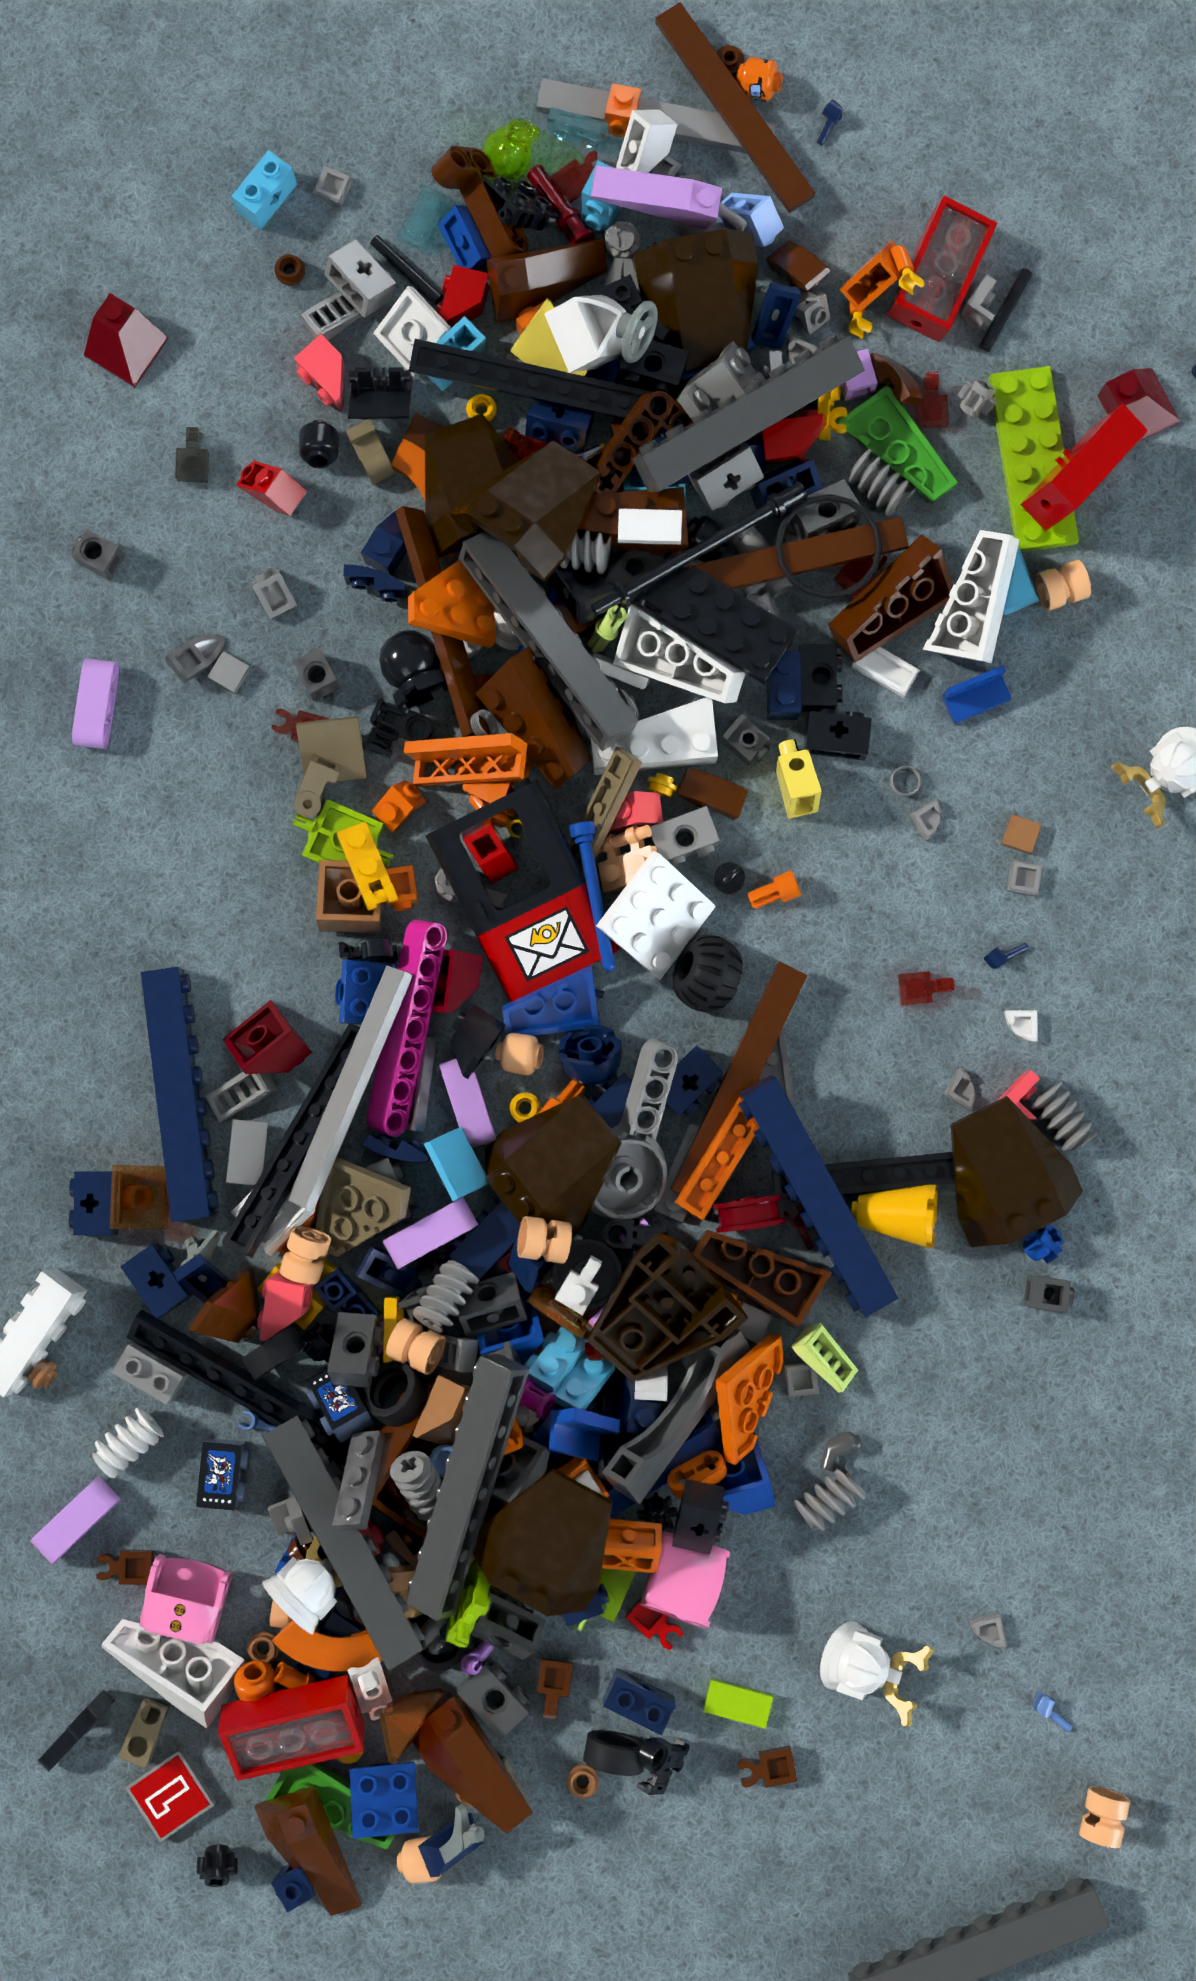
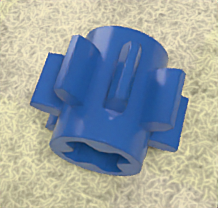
M1047 1225L1024 1236L1023 1248L1026 1254L1034 1261H1039L1043 1258L1046 1264L1059 1257L1058 1253L1063 1251L1061 1248L1063 1238L1060 1232L1052 1225Z

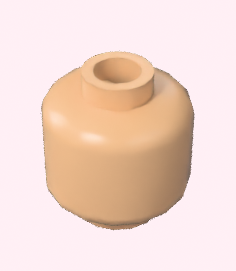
M510 1033L506 1035L503 1042H498L495 1056L496 1060L500 1061L501 1067L505 1072L529 1076L534 1073L535 1069H540L544 1057V1047L539 1044L538 1039L533 1035Z
M431 1836L407 1840L402 1847V1851L397 1855V1868L411 1884L434 1882L440 1878V1876L430 1878L418 1848L421 1843Z

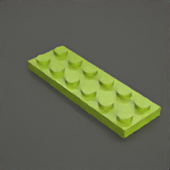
M1050 366L990 374L988 378L989 384L996 390L992 397L998 400L993 410L1014 537L1019 539L1021 552L1077 545L1079 537L1074 512L1045 531L1020 505L1058 464L1055 460L1059 456L1062 459L1065 456L1062 453L1064 446Z

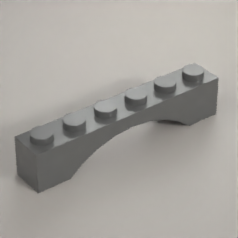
M735 1329L724 1340L694 1353L687 1374L666 1409L643 1433L619 1448L602 1472L616 1491L640 1505L717 1398L716 1380L751 1350L739 1329Z

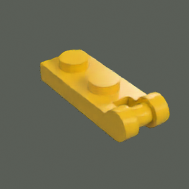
M366 821L336 832L367 910L377 908V904L384 901L391 903L398 900L394 886L390 881ZM381 884L382 889L375 892L370 890V887Z

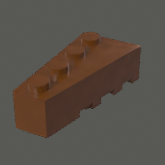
M684 487L664 488L661 491L650 493L648 490L593 494L577 530L578 537L582 539L586 531H589L591 541H595L598 533H602L604 543H607L611 536V547H618L621 551L650 552V555L662 557L663 554L670 551L678 555L689 549ZM619 509L682 510L681 545L618 543Z
M921 534L828 624L837 647L853 662L856 663L947 604L953 582L942 549Z
M529 646L511 657L476 692V695L508 733H512L528 743L526 755L551 785L558 789L581 771L592 760V757L574 725L568 724L563 714V709L565 708L560 699H555L546 684L549 679L544 670L539 671L533 660L535 654Z
M710 1230L702 1233L691 1251L723 1284L792 1328L800 1327L832 1274L830 1271L807 1265L795 1259L783 1257L766 1249L748 1245L745 1242Z
M426 1382L428 1394L426 1397L425 1404L434 1386L428 1382ZM407 1387L404 1389L397 1403L402 1399V1397L406 1393ZM425 1405L410 1422L401 1426H387L383 1423L379 1431L386 1435L371 1507L403 1526L407 1517L403 1513L407 1502L400 1489L396 1486L395 1481L391 1478L390 1468L395 1459L404 1453L420 1451L428 1457L431 1454L432 1442L412 1436Z

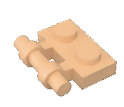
M635 825L626 828L624 833L616 836L614 834L607 835L598 853L599 855L606 852L608 860L598 863L603 893L612 894L623 890L652 851L657 852L656 846L649 845L645 847L643 839L652 835L649 825L641 827ZM630 844L631 852L621 855L620 847Z

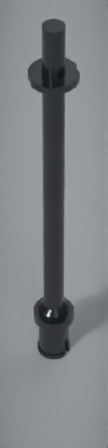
M797 481L794 485L778 494L772 493L767 496L766 504L628 584L623 586L619 581L613 582L614 592L591 604L593 613L598 616L619 603L625 608L629 607L632 595L771 515L777 518L784 516L786 510L808 499L807 491L794 496L795 493L805 487L801 482Z

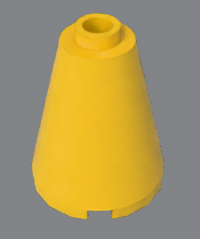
M929 1184L859 1195L858 1201L852 1202L851 1213L854 1219L857 1220L860 1228L925 1248H934L936 1233H933V1229H935V1223H937V1185Z

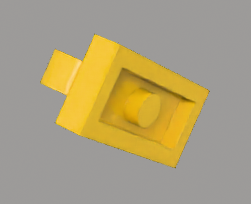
M841 385L818 398V414L823 413L827 418V425L819 434V440L830 441L831 429L838 434L846 432L845 424L835 423L838 417L848 416L846 408H834L835 400H840Z
M398 1296L384 1298L383 1363L396 1361L387 1356L386 1347L395 1326L400 1320L407 1317L405 1309H399L397 1305L402 1300Z

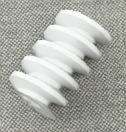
M139 1407L135 1409L138 1417L137 1420H134L129 1415L125 1417L128 1425L127 1428L120 1424L115 1425L118 1434L116 1437L109 1432L105 1433L108 1442L106 1445L99 1440L94 1442L98 1451L96 1453L93 1452L92 1457L98 1467L111 1478H115L118 1475V1469H126L129 1465L128 1461H136L139 1457L138 1452L144 1454L148 1451L149 1445L157 1444L159 1441L158 1436L164 1437L162 1429L153 1417Z

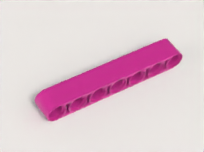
M419 919L413 920L405 931L398 969L413 975L379 1055L366 1120L370 1129L393 1137L403 1134L409 1121L447 940L446 929L440 923Z

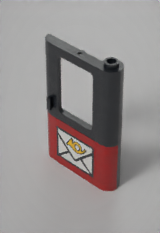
M529 777L513 784V792L425 835L509 1002L601 960L586 878L538 781L531 782ZM511 808L516 811L551 883L548 888L503 910H497L460 840V834L462 831ZM610 939L612 951L615 953L620 947Z

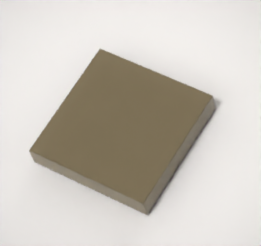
M359 716L296 724L304 775L312 755L316 754L342 765L336 782L367 778Z

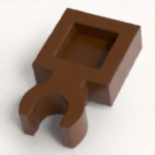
M122 1549L119 1553V1559H116L114 1555L109 1553L101 1554L97 1557V1561L107 1562L109 1564V1571L97 1573L96 1578L108 1580L113 1575H119L118 1585H147L151 1566L154 1562V1550Z
M790 1745L758 1751L760 1761L757 1762L748 1758H743L737 1762L739 1769L749 1768L752 1770L749 1777L741 1778L743 1787H751L756 1784L758 1779L762 1778L764 1779L765 1788L797 1782Z

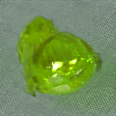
M513 118L506 126L488 134L482 151L490 159L497 175L508 179H515L526 171L530 165L531 144L538 139L539 128L538 126H532L530 121L524 118Z

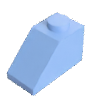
M731 193L722 201L724 205L748 221L745 232L753 233L755 246L765 247L775 240V236L784 229L771 196ZM719 216L717 217L726 228L737 230Z

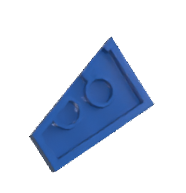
M592 965L503 1005L502 1011L506 1035L520 1033L535 1036L585 1029L586 1025H599Z

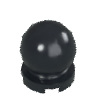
M416 630L399 631L386 640L380 651L379 662L383 677L389 685L398 689L393 694V699L398 709H401L404 704L407 710L424 705L434 700L432 694L442 687L445 692L448 691L443 670L439 669L440 660L436 646L429 636Z

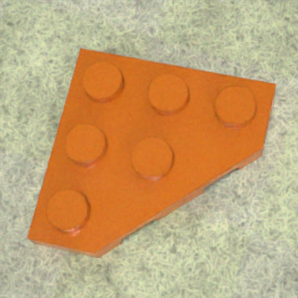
M460 560L419 587L408 597V625L487 648L492 647L496 643L495 607Z
M770 1333L716 1380L725 1462L736 1465L754 1449L758 1436L753 1433L759 1416L765 1418L773 1393L768 1390L773 1381L774 1374L780 1375L784 1365L782 1336Z

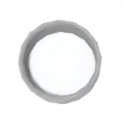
M485 709L479 710L471 716V727L476 736L488 735L479 723V716L488 723L491 735L499 733L498 722L489 711Z
M911 766L898 767L890 778L892 790L901 797L913 795L921 785L919 772ZM909 769L916 774L918 786L913 792L902 793L895 788L893 777L897 771Z

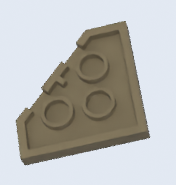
M336 1157L321 1192L315 1229L331 1237L328 1253L336 1257L341 1256L404 1219L407 1213L411 1187Z

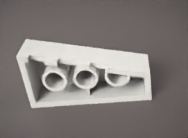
M979 531L963 564V571L956 585H953L949 593L950 598L942 614H939L935 623L936 627L930 639H927L923 650L992 664L1019 539L1009 534Z
M635 604L629 606L613 665L722 703L737 702L745 676L743 671L660 621L659 615L646 606L643 609Z
M705 697L640 720L630 736L604 751H601L591 738L594 775H603L616 746L626 749L642 761L638 771L716 764L718 750L712 699Z
M59 1269L40 1272L35 1280L40 1285L31 1292H28L20 1303L24 1310L22 1313L18 1312L10 1318L3 1328V1333L6 1334L4 1340L0 1338V1395L2 1397L12 1395L13 1392L18 1394L28 1382L26 1375L32 1366L35 1367L38 1362L46 1358L48 1354L45 1351L46 1347L52 1340L56 1342L63 1335L67 1328L64 1325L65 1321L71 1314L75 1316L86 1302L83 1297L88 1290Z

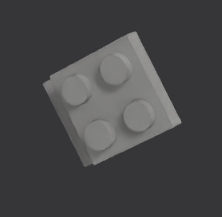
M733 341L723 349L718 359L689 379L677 401L690 418L706 409L711 413L719 408L718 401L732 394L738 397L745 393L743 390L744 386L758 379L762 383L766 378L760 372L757 373L750 364L751 361L748 353L742 347L738 348Z

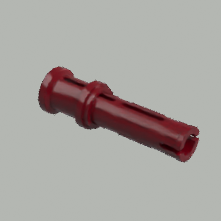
M536 165L531 168L526 177L535 187L538 194L551 202V208L560 216L559 219H556L558 230L566 234L570 244L592 241L595 237L592 229H587L582 222L578 209L570 207L544 170V167Z

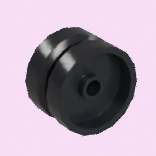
M593 1238L576 1239L571 1242L566 1262L564 1264L554 1263L552 1270L554 1286L558 1292L571 1269L580 1274L591 1255L602 1261V1265L592 1279V1282L599 1285V1288L586 1309L599 1308L606 1304L622 1277L621 1262L614 1249L610 1248L605 1242Z

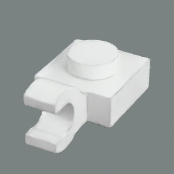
M591 1255L580 1274L571 1269L555 1296V1300L583 1315L599 1288V1285L592 1282V1279L602 1265V1261Z

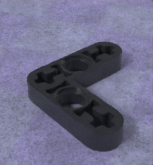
M103 1690L38 1759V1762L49 1772L115 1700Z

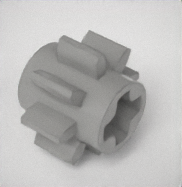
M979 378L974 383L968 381L957 395L963 399L959 406L972 417L978 418L981 413L987 416L998 401L992 397L996 390L991 384Z

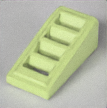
M821 1323L804 1328L791 1345L795 1353L839 1393L845 1390L858 1372L856 1366ZM832 1358L833 1362L829 1365L828 1362ZM841 1366L843 1370L838 1376L836 1371Z

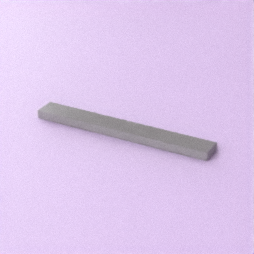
M542 78L536 109L537 112L604 125L605 110L610 91ZM640 98L638 110L660 109L678 124L673 139L746 153L719 113ZM766 122L775 135L777 124Z
M386 966L287 1199L288 1201L310 1211L315 1209L413 975Z

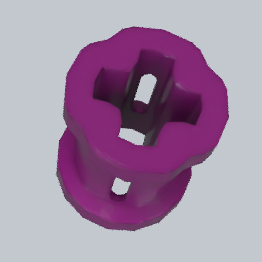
M527 1379L519 1406H525L535 1412L538 1419L543 1420L552 1410L556 1401V1395L552 1392H544L534 1386L532 1380Z

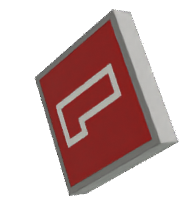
M182 1748L176 1750L125 1787L160 1843L213 1807L216 1803Z

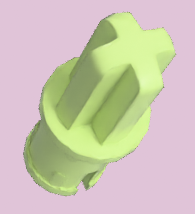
M615 605L608 609L603 619L597 621L595 631L587 643L591 648V652H603L608 643L617 637L619 627L627 618L624 608L621 607L618 613L614 614L618 608V605Z

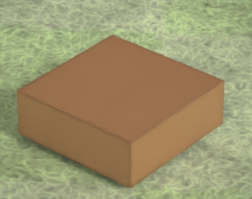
M1012 814L1009 817L1001 845L1029 855L1032 854L1041 824Z

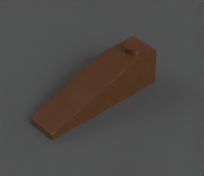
M604 239L486 259L495 322L517 319L520 312L529 306L535 307L547 298L553 302L606 272L607 263Z
M249 1267L243 1268L237 1275L239 1281L232 1278L224 1289H219L211 1296L188 1329L195 1333L235 1343L243 1342L245 1338L251 1340L259 1329L257 1321L261 1312L254 1271Z
M452 1697L426 1718L413 1743L432 1773L506 1834L510 1833L533 1814L527 1801L465 1702Z
M315 1785L255 1805L254 1808L267 1839L292 1869L298 1866L302 1867L315 1890L316 1899L330 1916L361 1907L362 1902Z

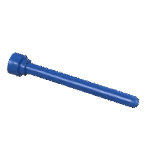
M585 821L569 826L571 839H575L576 845H579L602 966L605 971L611 972L615 968L611 941L606 934L596 927L605 915L591 844L594 841L593 835H596L593 821Z

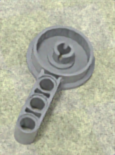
M650 1039L644 1043L622 1119L617 1126L611 1128L622 1144L591 1208L594 1213L604 1218L622 1220L639 1217L647 1213L658 1203L666 1187V1159L661 1147L655 1140L678 1063V1055L673 1047L660 1039ZM664 1049L663 1058L655 1062L656 1053ZM655 1080L656 1083L654 1089H652L650 1092H646L647 1084L650 1081ZM647 1111L646 1118L641 1122H637L639 1114ZM630 1170L629 1178L624 1182H620L621 1176Z

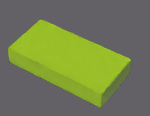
M710 1678L703 1712L766 1729L773 1694Z

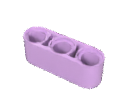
M84 659L72 728L73 745L106 749L108 747L119 678L118 662Z
M456 1058L440 1063L439 1066L458 1126L462 1127L471 1147L475 1148L497 1140L476 1072L474 1071L469 1079H466L462 1076Z
M462 1197L383 1240V1243L396 1268L399 1269L479 1224L466 1200Z
M98 1476L42 1528L30 1542L52 1565L102 1519L121 1498Z

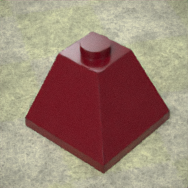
M109 293L92 319L84 356L135 388L168 338L138 310Z
M1152 368L1132 369L1109 380L1098 394V398L1107 415L1123 403L1148 429L1139 441L1180 422Z
M444 950L431 1013H453L479 988L483 956L457 950Z
M271 1000L222 1039L245 1074L288 1073L312 1053L303 1038Z

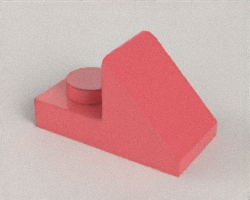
M1032 1070L1025 1071L999 1099L1005 1096L1009 1097L1029 1120H1036V1117L1019 1100L1022 1099L1025 1102L1036 1092L1038 1088L1035 1084L1040 1078Z

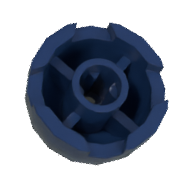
M586 1025L585 1031L574 1035L569 1031L560 1040L558 1047L564 1072L575 1082L585 1085H596L611 1079L617 1073L622 1060L621 1040L615 1036L614 1030L602 1025Z

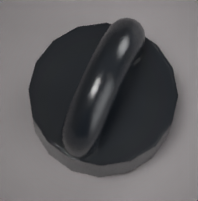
M724 863L715 871L714 884L724 894H734L744 885V871L736 863Z

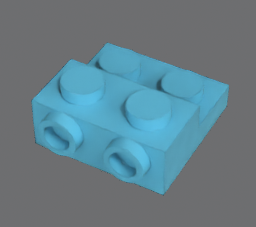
M561 1327L557 1333L551 1331L543 1342L542 1348L544 1350L539 1356L533 1354L525 1367L530 1368L527 1379L532 1380L534 1386L544 1392L554 1393L556 1395L555 1403L566 1409L579 1408L586 1410L615 1371V1366L608 1359L588 1348L587 1340L564 1327Z

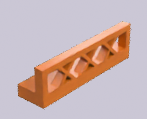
M512 733L405 742L404 754L415 760L413 784L417 787L524 780L528 743ZM516 756L514 771L505 772L500 766L509 757ZM487 758L491 763L490 766L483 773H477L474 767L482 759ZM461 760L465 766L456 775H451L448 769L455 761ZM434 762L438 768L430 777H424L425 764Z
M740 1097L674 1202L688 1211L689 1214L701 1220H704L754 1138L753 1131L758 1129L753 1119L751 1118L747 1121L738 1106L742 1102Z
M610 1519L604 1555L615 1556H604L602 1568L656 1573L662 1553V1524ZM637 1558H647L651 1560H639Z

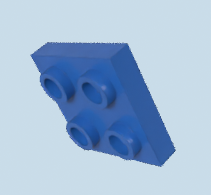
M343 960L341 978L338 979L335 988V1001L340 1006L339 1023L361 1025L386 966L398 969V964Z
M415 1762L376 1763L363 1767L349 1768L353 1839L419 1832Z

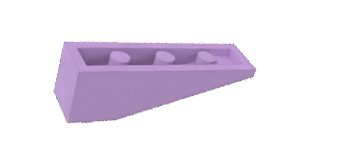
M596 166L590 198L706 230L718 217L722 187L693 179Z

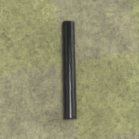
M376 235L371 240L370 245L434 304L437 305L443 299V294L379 235Z
M1025 268L1021 270L981 341L979 347L986 352H990L1033 274L1030 270Z

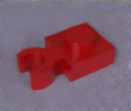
M641 1596L627 1612L625 1618L649 1640L657 1633L662 1646L667 1650H671L673 1646L666 1640V1635L673 1631L682 1637L684 1634L681 1627L675 1623H667L668 1615L641 1606Z

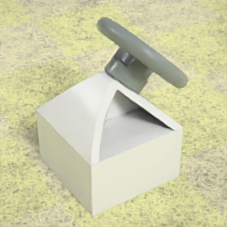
M603 295L573 297L544 313L569 373L597 369L621 355L628 363L638 361L652 341L658 319L657 307L652 301L642 302L633 314H630L616 301ZM648 311V317L644 321L640 320L645 312Z

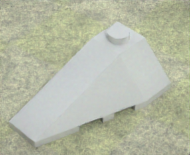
M124 1619L119 1622L101 1644L103 1649L167 1701L205 1728H208L221 1711V1704L227 1703L234 1688L235 1674L245 1663V1659L220 1643L196 1644L147 1632L140 1626V1623Z

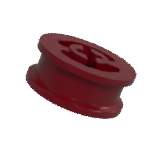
M781 1194L746 1197L713 1204L712 1209L718 1210L720 1226L715 1228L716 1233L760 1229L785 1223V1218L779 1215L777 1202L782 1199Z

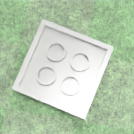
M652 851L596 927L651 975L661 980L716 906L662 855Z

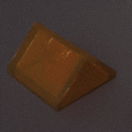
M112 1165L110 1229H168L169 1199L165 1166Z
M439 1688L399 1695L379 1714L387 1757L390 1763L394 1765L412 1745L426 1718L432 1714L445 1694L444 1690Z

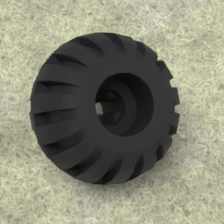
M702 935L691 939L678 956L673 972V990L677 997L686 1006L697 1011L711 1012L725 1007L732 1000L741 981L743 961L740 952L731 942L720 936Z

